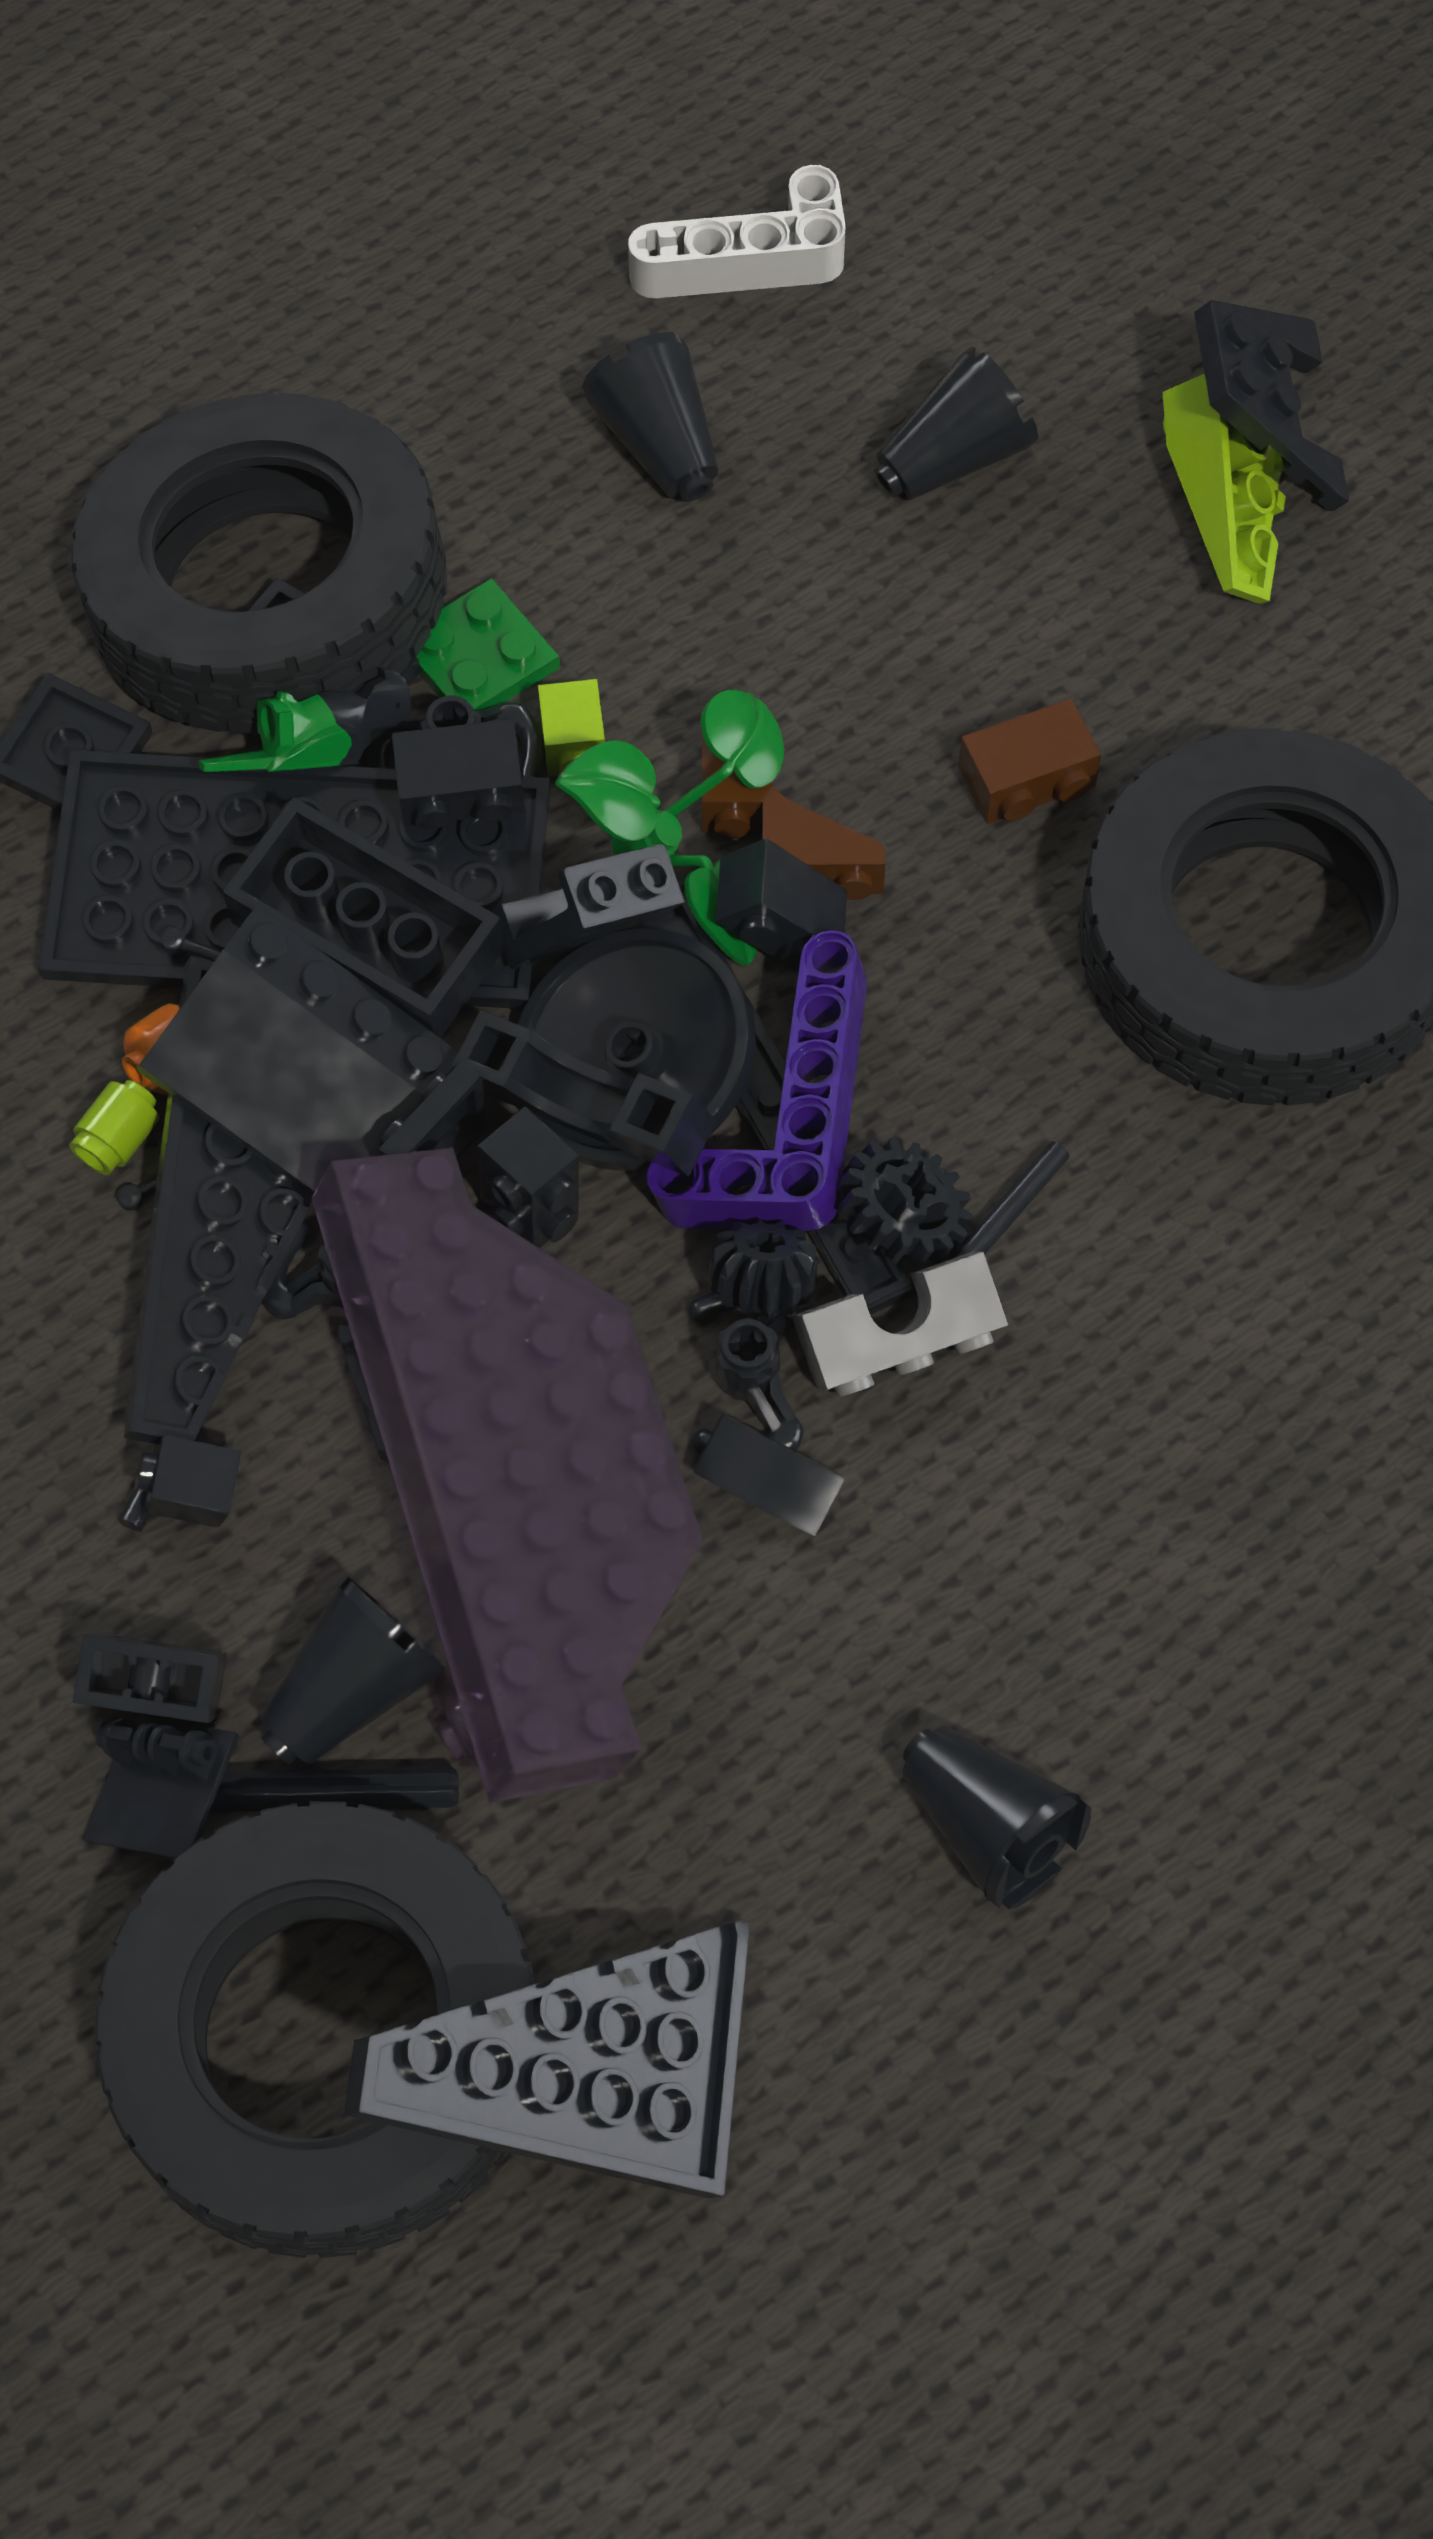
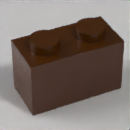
M1068 699L962 736L958 768L986 824L1004 818L1008 821L1022 819L1032 813L1037 806L1057 799L1067 802L1082 797L1091 787L1096 786L1101 754L1072 699Z

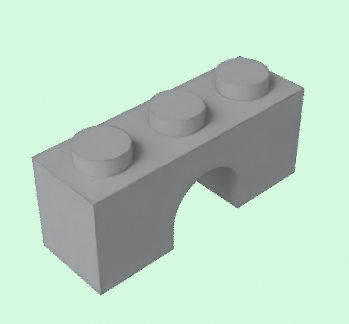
M984 1252L967 1253L910 1273L918 1296V1309L912 1322L905 1329L897 1333L886 1332L875 1324L870 1316L863 1294H851L791 1315L816 1388L828 1390L835 1387L838 1397L849 1395L873 1386L874 1381L871 1374L895 1366L897 1375H903L934 1364L931 1353L954 1345L957 1354H961L993 1343L994 1340L990 1331L1007 1326L1008 1322Z

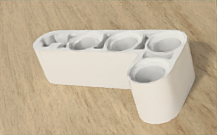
M808 165L796 170L789 180L788 211L641 225L632 232L628 242L629 278L632 288L638 294L647 298H665L820 284L834 280L843 270L845 250V220L838 179L826 167Z

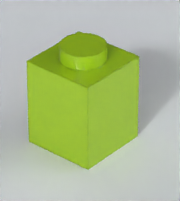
M597 679L538 685L548 777L560 775L578 755L597 744L605 742Z

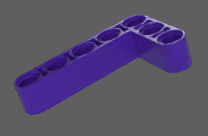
M835 930L820 932L808 940L801 953L774 1150L703 1149L689 1177L655 1163L650 1164L647 1171V1184L665 1219L672 1225L681 1228L731 1229L733 1222L752 1225L755 1224L757 1218H760L765 1224L774 1225L779 1221H784L787 1230L800 1229L802 1231H811L829 1224L835 1217L840 1200V1192L836 1188L843 1176L842 1171L844 1169L867 991L866 974L857 948L851 937L845 933ZM835 967H842V969L834 973H826ZM836 1020L834 1024L828 1027L818 1028L826 1021ZM829 1075V1077L823 1080L822 1082L810 1083L814 1078L818 1076ZM823 1130L812 1139H802L811 1131ZM691 1183L687 1190L671 1194L678 1186ZM754 1185L744 1194L732 1195L741 1186ZM816 1186L812 1192L805 1196H794L803 1187Z

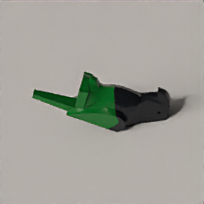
M378 667L379 677L369 681L355 693L328 691L314 694L302 701H296L288 692L278 690L276 697L257 700V730L261 736L263 747L256 752L199 760V769L203 772L258 769L274 772L355 764L367 746L411 715L410 688L406 685V680L398 672L391 668Z

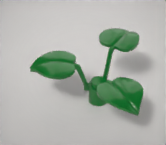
M726 690L716 694L706 703L701 716V728L705 743L712 754L724 761V764L718 771L665 810H657L661 802L659 797L652 794L656 784V774L651 762L639 749L624 741H606L587 749L570 762L557 778L555 785L574 798L591 819L604 832L612 836L611 844L614 855L662 844L667 850L672 867H697L698 869L690 872L684 881L688 905L700 926L717 946L733 961L745 967L754 960L758 947L743 941L740 936L715 921L720 860L713 865L711 860L705 855L674 854L682 839V828L675 816L729 777L733 771L745 786L750 789H759L776 778L783 764L784 743L782 733L768 707L761 700L755 698L752 693Z

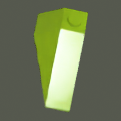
M1202 374L1163 392V429L1166 435V446L1223 592L1257 604L1270 601L1278 550V541L1271 531L1274 515L1284 511L1286 495L1278 489L1281 471H1284L1282 457L1270 445L1259 450L1210 406L1205 374Z

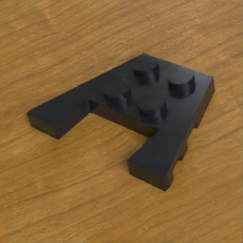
M1210 300L1196 310L1194 315L1210 406L1259 450L1268 445L1274 448L1281 455L1284 472L1297 484L1308 479L1323 492L1318 496L1317 502L1326 510L1335 511L1349 502L1342 459L1305 439L1302 436L1298 411L1301 409V400L1293 388L1289 365L1302 373H1308L1323 363L1315 322L1308 318Z

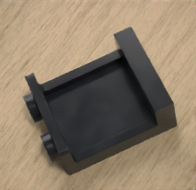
M659 844L567 867L558 874L562 886L561 890L501 904L490 912L501 919L504 939L503 950L510 969L570 954L590 941L617 931L636 929L685 901L664 845Z

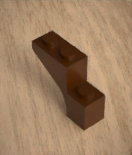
M702 741L703 782L724 764V761L712 754L705 741ZM733 771L729 777L702 796V833H717L726 838H738L745 836L749 832H762V840L769 839L847 890V899L859 900L871 894H884L886 861L885 849L881 843L790 801L771 782L759 789H750L740 781Z

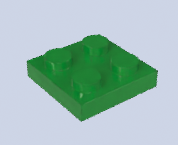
M492 578L442 608L435 628L430 630L431 636L416 656L419 659L420 676L439 698L444 696L461 697L471 704L474 711L500 705L560 669L559 655Z

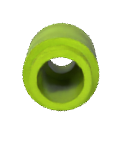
M127 1080L124 1084L113 1081L109 1082L73 1128L76 1136L69 1144L71 1151L87 1166L104 1175H110L116 1166L124 1167L160 1120L157 1111L153 1108L157 1104L156 1099L147 1089L134 1081Z

